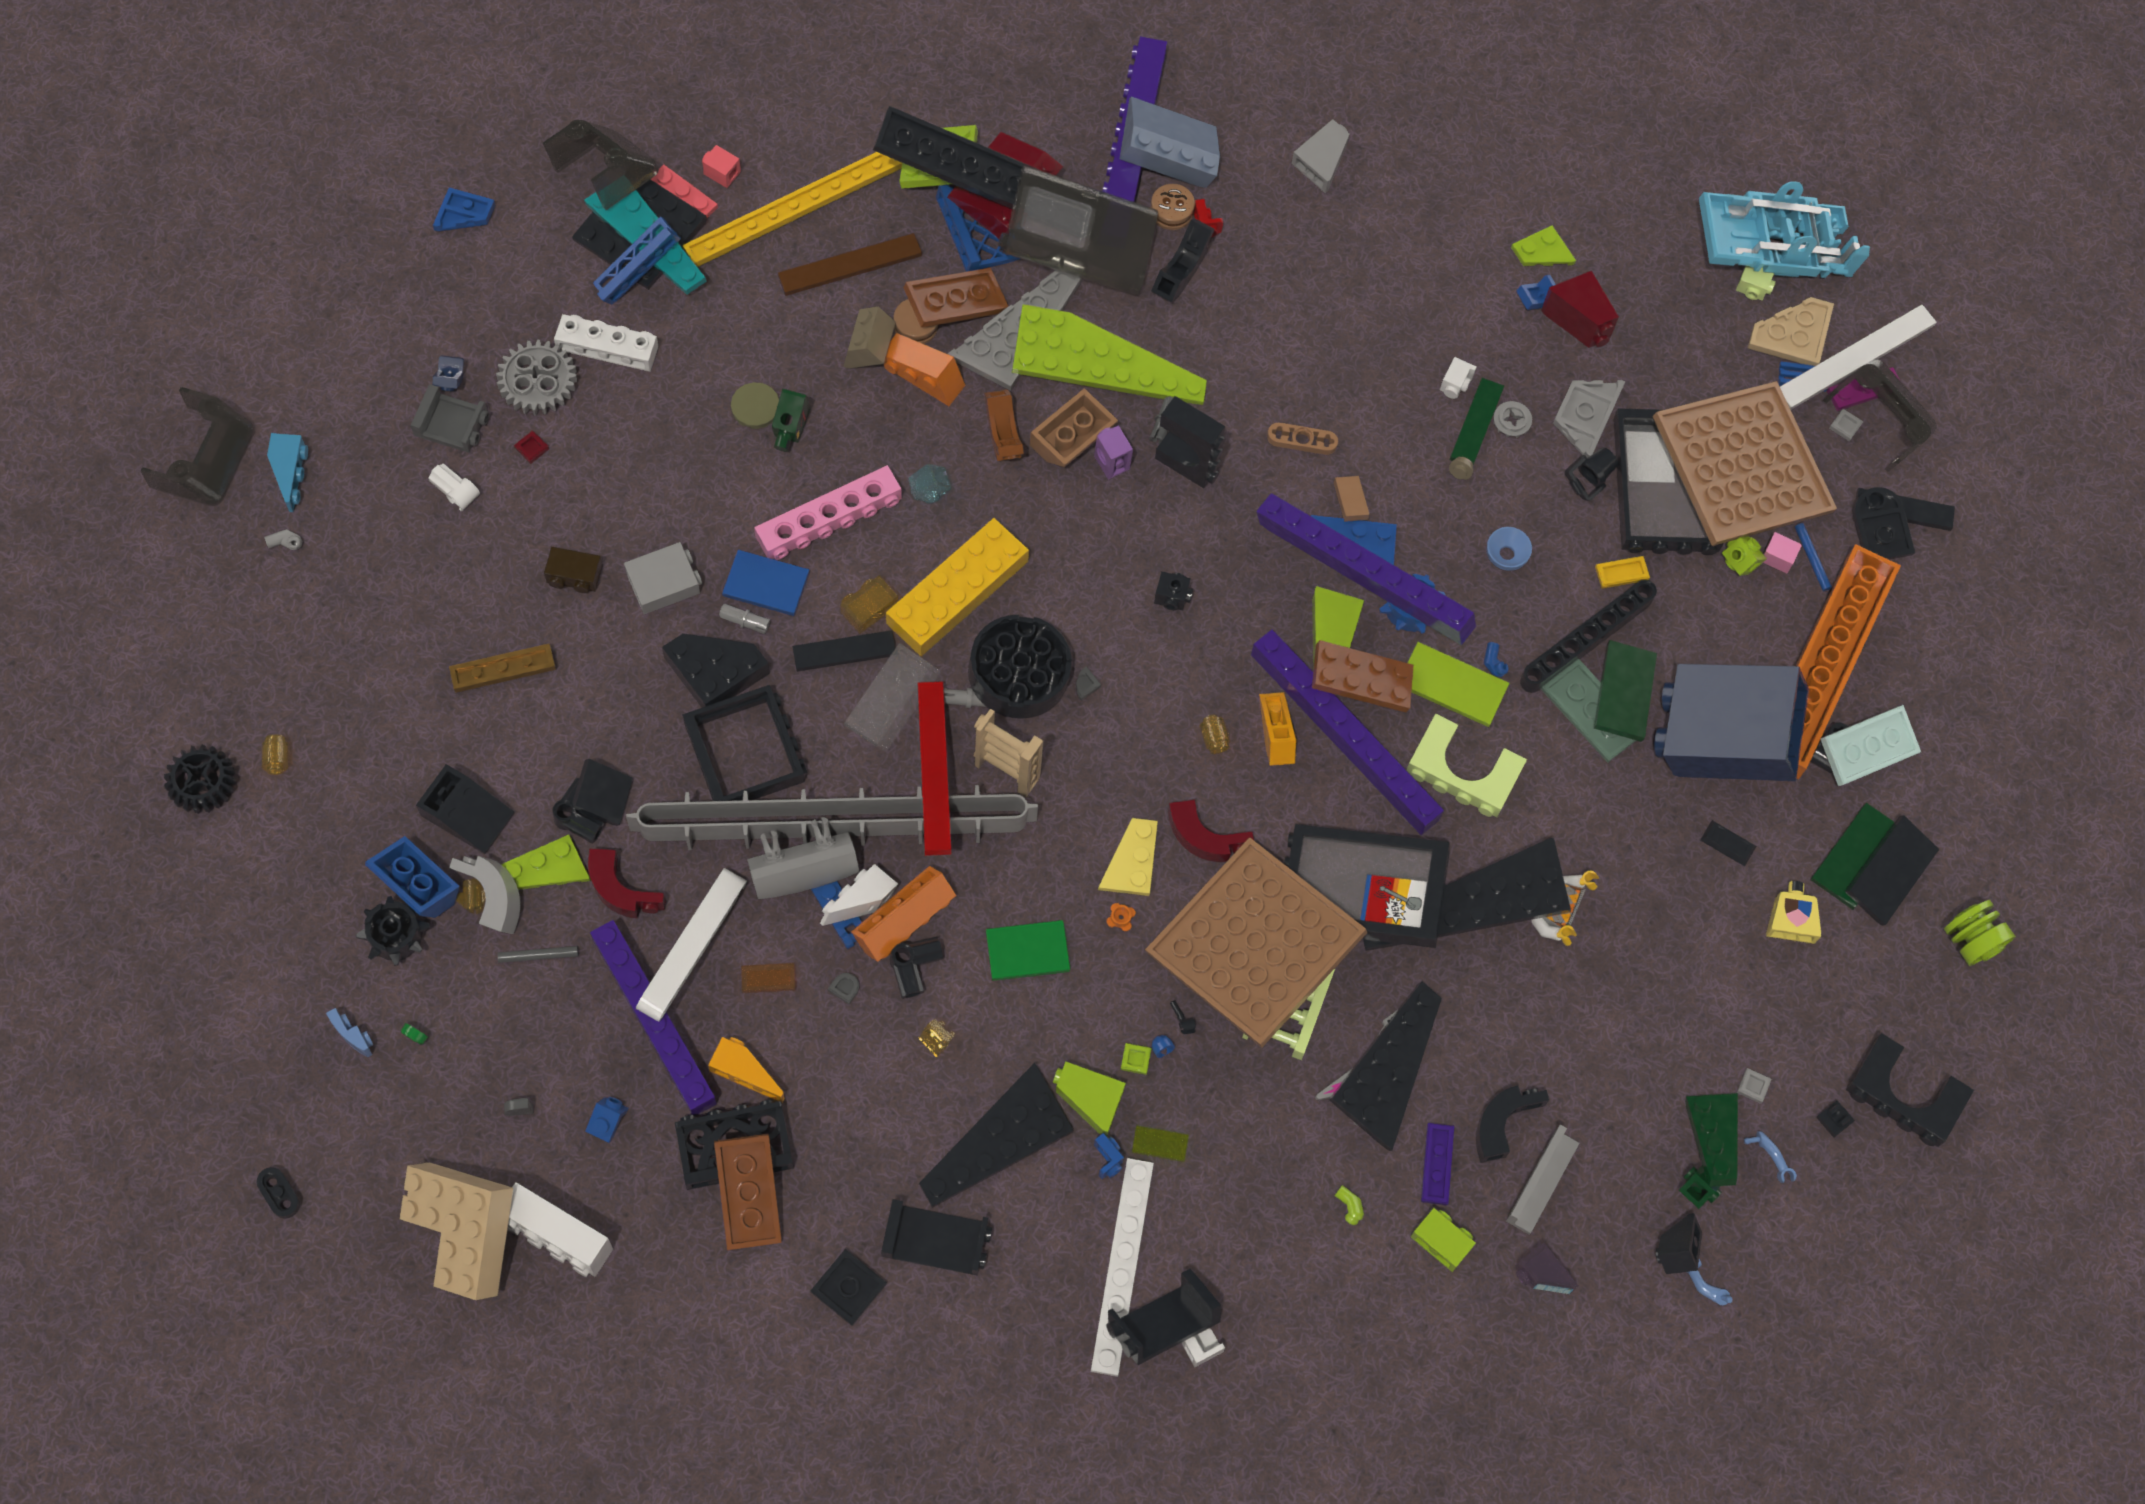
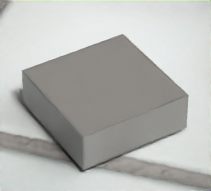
M1842 409L1829 429L1850 442L1863 421Z
M1747 1068L1737 1093L1762 1103L1772 1079Z

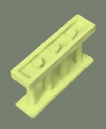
M1335 969L1307 998L1311 1002L1309 1011L1297 1009L1290 1017L1299 1021L1298 1024L1303 1025L1300 1034L1295 1033L1293 1035L1279 1029L1272 1037L1289 1044L1290 1048L1294 1049L1292 1054L1294 1058L1302 1060ZM1243 1034L1242 1038L1247 1040L1248 1036Z

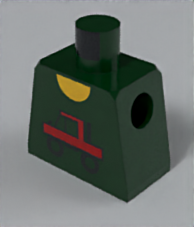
M782 388L772 423L774 436L777 437L774 444L775 449L788 452L791 441L799 442L810 411L805 394ZM788 414H790L792 422L789 425H785Z

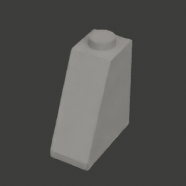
M1332 119L1293 153L1292 164L1324 193L1329 190L1349 139L1347 129Z

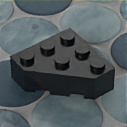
M683 633L662 647L664 659L701 707L735 697L770 674L768 661L752 643Z

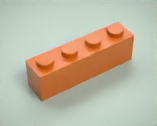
M929 866L852 930L851 933L863 951L869 957L879 962L881 959L886 958L896 945L906 941L916 929L925 925L935 913L945 908L956 894L944 875Z

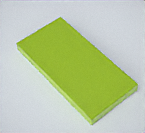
M1417 642L1408 661L1409 664L1414 665L1412 693L1489 727L1508 688L1509 682Z

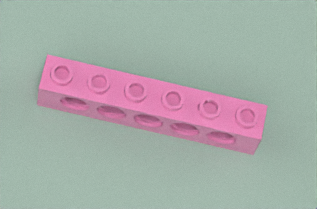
M887 465L754 527L756 539L767 558L780 560L786 557L789 551L796 548L804 549L810 545L811 541L819 537L820 539H825L840 527L843 529L849 528L859 518H870L877 513V510L885 506L887 508L895 506L902 499L901 487ZM873 492L879 494L876 497L869 496V494ZM849 503L857 504L855 507H848L846 505ZM827 513L835 514V516L831 518H827L824 515ZM807 523L813 525V526L810 527V528H804V527H802L804 524H807ZM782 534L791 535L786 539L780 538Z

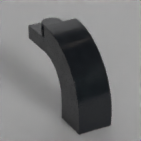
M1195 218L1191 219L1175 255L1168 265L1159 271L1151 290L1153 293L1170 302H1173L1181 295L1199 268L1208 250L1207 245L1214 232V228Z
M1517 1085L1504 1090L1489 1103L1479 1120L1476 1130V1148L1480 1163L1507 1157L1510 1153L1505 1135L1507 1118L1520 1111L1546 1106L1549 1102L1547 1090L1538 1091L1537 1088L1524 1091L1523 1095H1521Z

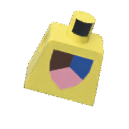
M1789 882L1788 892H1780L1775 898L1766 932L1767 937L1813 944L1821 937L1817 898L1804 895L1803 882Z

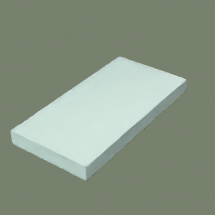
M1904 705L1820 738L1838 786L1847 784L1921 752Z

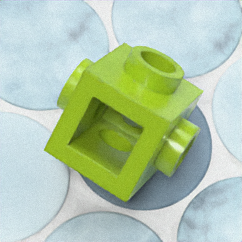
M1749 536L1729 541L1727 543L1728 548L1722 552L1728 567L1736 571L1739 576L1749 575L1767 560L1760 551V544Z

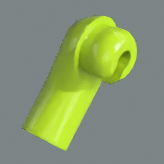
M1342 1185L1335 1194V1197L1347 1205L1348 1213L1345 1215V1220L1351 1225H1357L1364 1216L1362 1202L1359 1197Z

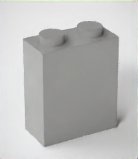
M680 542L624 563L627 577L643 614L700 594L699 585L702 584L700 575L697 570H692L690 566L693 563L691 554L688 549L683 550Z

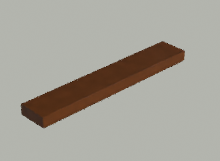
M912 233L778 272V278L785 296L915 259L921 257L922 252L915 234Z

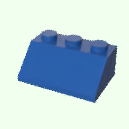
M406 836L365 862V865L420 916L436 918L455 905L460 886Z

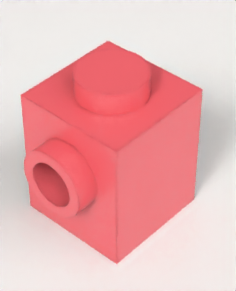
M717 145L711 152L708 151L702 159L704 175L726 188L730 186L741 172L740 159Z

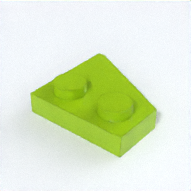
M1549 226L1513 243L1511 249L1523 266H1535L1537 264L1543 266H1553V264L1574 265L1576 259L1553 226Z

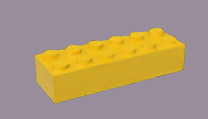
M993 518L886 612V624L922 657L1028 562L1029 550Z

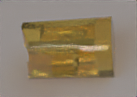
M477 879L463 881V893H458L456 901L472 914H474V909L475 914L482 913L486 902L484 888Z

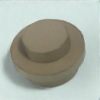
M1457 457L1450 463L1449 471L1455 478L1466 480L1473 474V464L1468 458Z

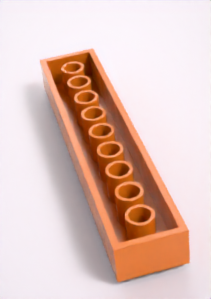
M1857 544L1854 545L1848 554L1796 666L1800 667L1809 688L1796 778L1798 780L1811 761L1820 738L1901 565Z

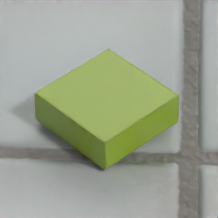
M1125 1043L1121 1070L1147 1075L1151 1048Z

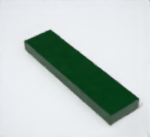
M1481 378L1450 456V461L1455 460L1457 457H1465L1474 465L1504 385Z

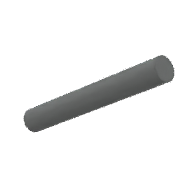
M578 946L498 952V963L578 957Z

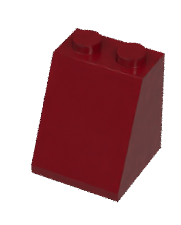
M1592 270L1549 287L1541 309L1546 317L1588 348L1595 345L1597 347L1606 345L1610 341L1619 318Z

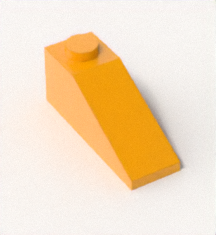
M1285 693L1259 694L1269 765L1295 764L1296 738Z
M722 1037L708 1065L710 1072L783 1103L785 1099L783 1091L747 1047L744 1046L745 1044L733 1037H730L729 1040Z

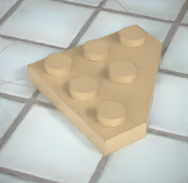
M1810 297L1793 308L1789 307L1776 313L1772 318L1755 323L1752 328L1748 349L1801 364L1817 366L1820 364L1834 303Z

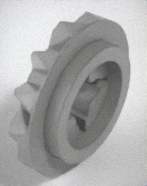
M1508 401L1499 405L1495 410L1493 424L1498 428V432L1504 433L1506 437L1515 436L1518 438L1520 435L1526 434L1530 429L1532 415L1525 405L1515 401ZM1510 413L1514 419H1520L1516 421L1515 426L1510 421H1506L1509 419Z

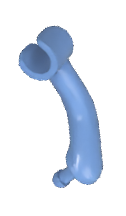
M1757 1131V1137H1747L1744 1139V1144L1758 1142L1759 1146L1767 1151L1779 1170L1777 1178L1781 1183L1785 1181L1784 1173L1786 1171L1790 1174L1791 1181H1795L1796 1172L1787 1167L1778 1147L1763 1132Z
M1700 1259L1698 1263V1268L1702 1265ZM1699 1271L1686 1272L1689 1273L1697 1291L1719 1305H1726L1732 1302V1297H1730V1293L1727 1290L1708 1285L1702 1279Z

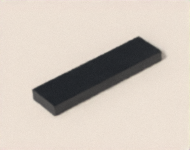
M1858 488L1856 492V500L1864 491L1868 489ZM1870 495V503L1874 506H1880V497ZM1897 495L1902 501L1908 523L1948 531L1952 530L1955 506Z
M892 630L792 646L797 672L896 656Z

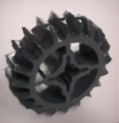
M203 744L197 750L195 746L191 745L189 753L181 749L182 757L173 756L172 760L175 764L167 765V770L170 773L164 774V779L167 781L164 784V788L166 791H169L168 797L170 800H174L177 807L183 806V809L187 812L193 808V811L199 814L201 807L209 813V805L212 804L219 809L220 804L218 800L220 799L228 802L225 792L233 793L234 789L230 785L236 784V779L233 777L236 774V770L234 767H231L233 763L230 758H226L223 751L217 752V749L213 746L207 750V747ZM202 763L199 766H193L194 764ZM219 767V779L216 785H214L212 778ZM185 772L188 775V779L184 783L185 786L181 789L180 782ZM194 775L197 777L201 776L202 778L204 776L206 782L203 780L199 781L198 779L196 781ZM207 791L204 794L197 795L199 792Z

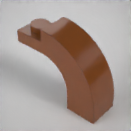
M1008 389L984 393L991 439L997 461L1021 458V454H1024L1023 444L1018 437L1015 425L1011 393Z

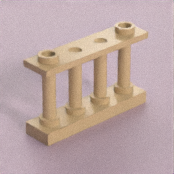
M990 709L986 715L982 714L978 718L974 726L976 728L975 766L980 768L986 760L1017 779L1018 793L1027 797L1040 779L1043 740L1034 736L1030 743L1027 741L1025 743L994 725L995 711Z

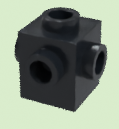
M1161 571L1154 604L1162 605L1164 608L1172 611L1177 609L1183 611L1185 602L1190 603L1193 588H1189L1191 578H1187L1180 573L1171 574Z

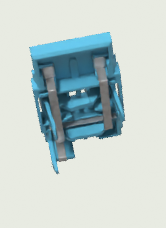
M1788 182L1782 185L1776 194L1748 191L1744 196L1703 192L1699 197L1710 264L1747 265L1754 268V271H1760L1763 267L1764 272L1799 277V275L1817 277L1819 273L1822 278H1826L1830 273L1852 277L1869 257L1870 247L1866 245L1860 247L1857 236H1852L1840 251L1837 247L1841 244V239L1835 240L1837 234H1843L1849 227L1845 206L1818 204L1817 198L1801 196L1803 186L1800 182ZM1794 189L1791 195H1786L1789 190ZM1770 238L1783 239V243L1770 242Z

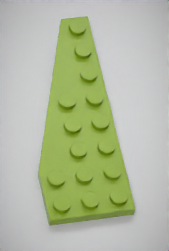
M1022 305L1012 373L1165 399L1169 396L1174 398L1176 396L1186 403L1203 405L1207 380L1070 312Z

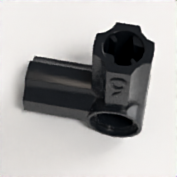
M576 777L562 799L553 806L554 823L559 829L568 830L593 844L600 836L604 823L588 814L571 808L579 778ZM562 812L571 813L567 818L559 817V814Z
M938 937L910 944L900 943L892 949L889 960L894 970L902 999L924 993L917 966L943 960L942 948ZM898 953H904L908 956L909 960L901 963L896 960L895 956Z

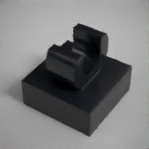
M1838 1100L1816 1117L1833 1138L1855 1121Z

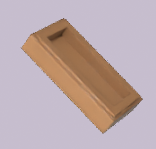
M1359 476L1336 477L1334 486L1344 522L1368 520L1370 514Z

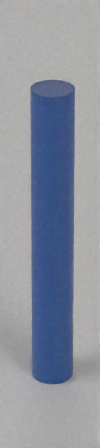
M1800 523L1794 528L1823 592L1831 590L1832 586L1805 525Z

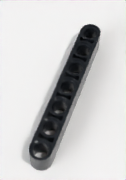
M1649 580L1637 582L1527 665L1520 679L1521 687L1529 693L1539 691L1542 686L1568 666L1584 657L1652 604L1657 593L1655 584ZM1639 593H1645L1648 597H1642ZM1620 606L1627 607L1630 611H1624ZM1602 620L1609 621L1611 625L1604 624ZM1584 634L1591 635L1593 639H1587ZM1565 648H1571L1575 653H1569ZM1546 662H1553L1557 667H1550ZM1528 676H1534L1538 681H1531Z

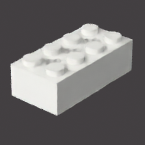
M515 1183L512 1187L513 1194L507 1230L515 1235L522 1232L528 1238L527 1241L538 1249L545 1246L551 1252L550 1255L561 1263L568 1260L574 1266L573 1269L582 1276L587 1277L588 1274L596 1277L613 1251L609 1239L520 1184Z

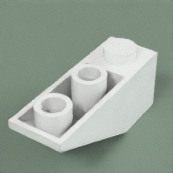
M875 864L868 871L863 869L854 879L855 883L852 886L847 884L838 895L840 898L836 902L831 900L823 908L824 916L820 924L824 926L874 913L892 896L898 883Z

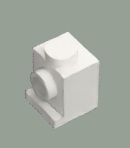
M1454 357L1442 381L1440 390L1449 398H1458L1461 391L1466 392L1474 376L1476 366Z

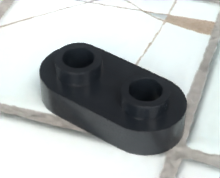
M269 1167L262 1170L257 1177V1187L276 1216L283 1219L293 1217L300 1208V1201L288 1180L277 1168ZM270 1179H277V1184L274 1187H268ZM284 1201H290L291 1204L288 1209L281 1208Z

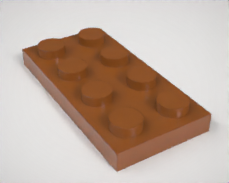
M991 268L909 281L903 287L921 328L995 315L1009 307Z
M1319 640L1315 649L1312 688L1407 713L1411 705L1414 665Z
M769 1134L714 1141L727 1250L782 1243Z

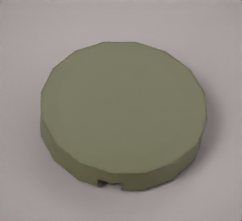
M753 382L745 384L737 389L732 396L731 410L733 417L739 424L751 427L752 429L767 427L773 423L779 398L772 387L764 383Z

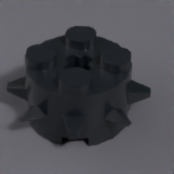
M388 896L384 905L381 903L372 910H364L367 916L364 923L365 929L356 933V938L369 942L371 951L368 958L370 960L380 956L386 960H392L394 966L399 965L400 960L409 957L415 951H422L420 946L422 932L430 928V924L419 921L415 911L410 906L399 901L394 902L392 896Z

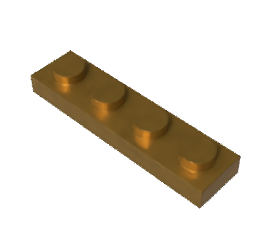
M550 644L449 666L455 693L556 670Z

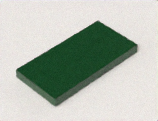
M1612 640L1608 641L1594 729L1640 742L1645 739L1657 653Z
M1866 802L1810 880L1854 910L1857 903L1845 891L1895 822Z

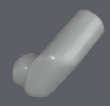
M282 530L264 537L268 548L283 545L291 550H297L302 546L301 537L289 530Z

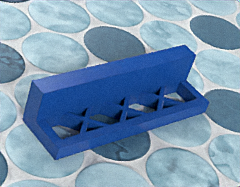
M660 216L593 282L599 290L597 295L602 301L611 305L617 302L681 239L663 217ZM663 226L664 229L655 236L656 231ZM643 244H647V245L638 253L639 248H640ZM625 261H630V262L621 270L622 264H623ZM608 278H613L605 287H603L602 284Z

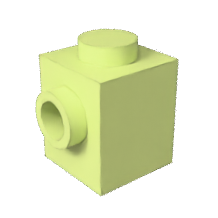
M1746 265L1736 291L1744 293L1749 299L1763 300L1765 294L1770 295L1776 282L1772 280L1774 273L1764 272L1763 267L1760 271H1754V268Z

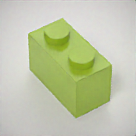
M1433 1208L1413 1232L1411 1238L1453 1272L1476 1242L1472 1240L1473 1236L1466 1229L1456 1227L1451 1222L1452 1219L1447 1213Z

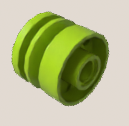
M1990 900L1968 907L1956 915L1952 922L1944 928L1947 935L1959 930V933L1951 939L1953 944L1966 940L1967 944L1959 952L1969 966L1975 965L1982 960L1985 962L1993 958L2016 938L2006 922L1996 926L1992 924L2000 915L1998 911L1988 915L1985 914L1994 907Z

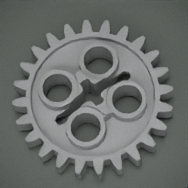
M537 340L535 346H532L531 342L527 341V347L525 348L518 344V351L509 349L511 357L503 356L504 364H498L500 372L496 373L501 397L506 399L508 405L513 403L514 410H518L522 406L524 414L529 409H532L533 414L536 415L538 409H542L545 415L548 407L556 411L555 404L558 403L564 406L563 397L571 399L570 391H575L574 383L577 382L575 373L577 372L575 365H573L572 357H568L566 350L560 352L558 344L551 348L550 341H547L544 346H541L540 340ZM526 364L530 365V366L527 367V368H521V366H523V365H526ZM548 365H554L552 368H545ZM522 386H528L525 390L519 389ZM549 386L553 387L550 390H543L544 388Z

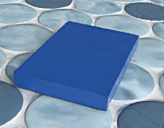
M738 550L722 595L727 598L795 616L810 570Z

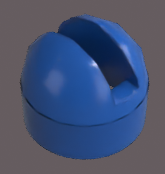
M1165 1035L1157 1036L1152 1041L1151 1046L1157 1058L1165 1056L1161 1053L1165 1048H1167V1054L1175 1049L1171 1039Z

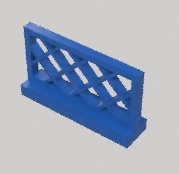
M939 185L936 199L966 272L1002 265L1023 258L1013 231L1008 236L1009 240L1001 241L990 231L977 225L976 220L971 222L963 217L964 211L947 198L955 186ZM973 230L985 235L982 242L972 238L971 232ZM988 237L1000 242L997 249L984 244ZM1004 244L1012 247L1015 254L1006 255L1000 252V249ZM982 249L992 254V258L982 261L979 255L980 250Z

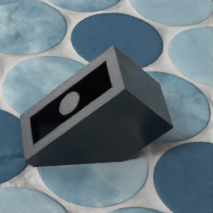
M1695 1213L1688 1214L1660 1236L1659 1247L1656 1248L1655 1253L1658 1264H1662L1666 1274L1698 1271L1702 1230Z

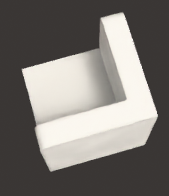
M1210 1328L1182 1342L1194 1367L1223 1353L1225 1350L1223 1343L1219 1344Z

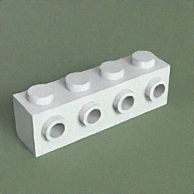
M562 314L554 337L555 345H559L560 351L566 350L568 353L649 372L658 350L657 336L649 332H637L624 326H611L599 320H585L577 315L568 316Z

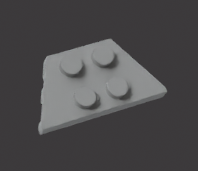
M1573 380L1553 424L1587 458L1593 454L1625 384L1623 380H1617V383H1603V380H1593L1591 382Z

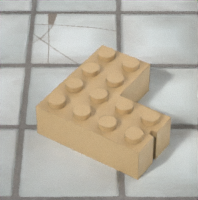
M430 1162L408 1165L404 1190L408 1191V1194L403 1195L400 1219L441 1232L434 1287L473 1300L498 1296L513 1188Z

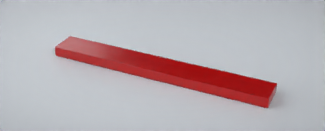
M918 682L925 856L951 855L943 682Z

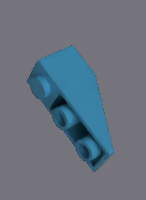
M271 433L267 456L288 510L293 512L295 504L298 505L300 502L298 484L304 480L302 462L308 458V446L304 444L301 435Z

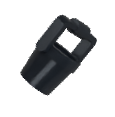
M1602 447L1588 458L1586 455L1580 456L1565 470V475L1576 494L1583 500L1589 501L1606 487V479L1617 468L1619 462L1609 449ZM1576 468L1579 469L1581 475L1596 487L1589 494H1587L1584 486L1573 474Z

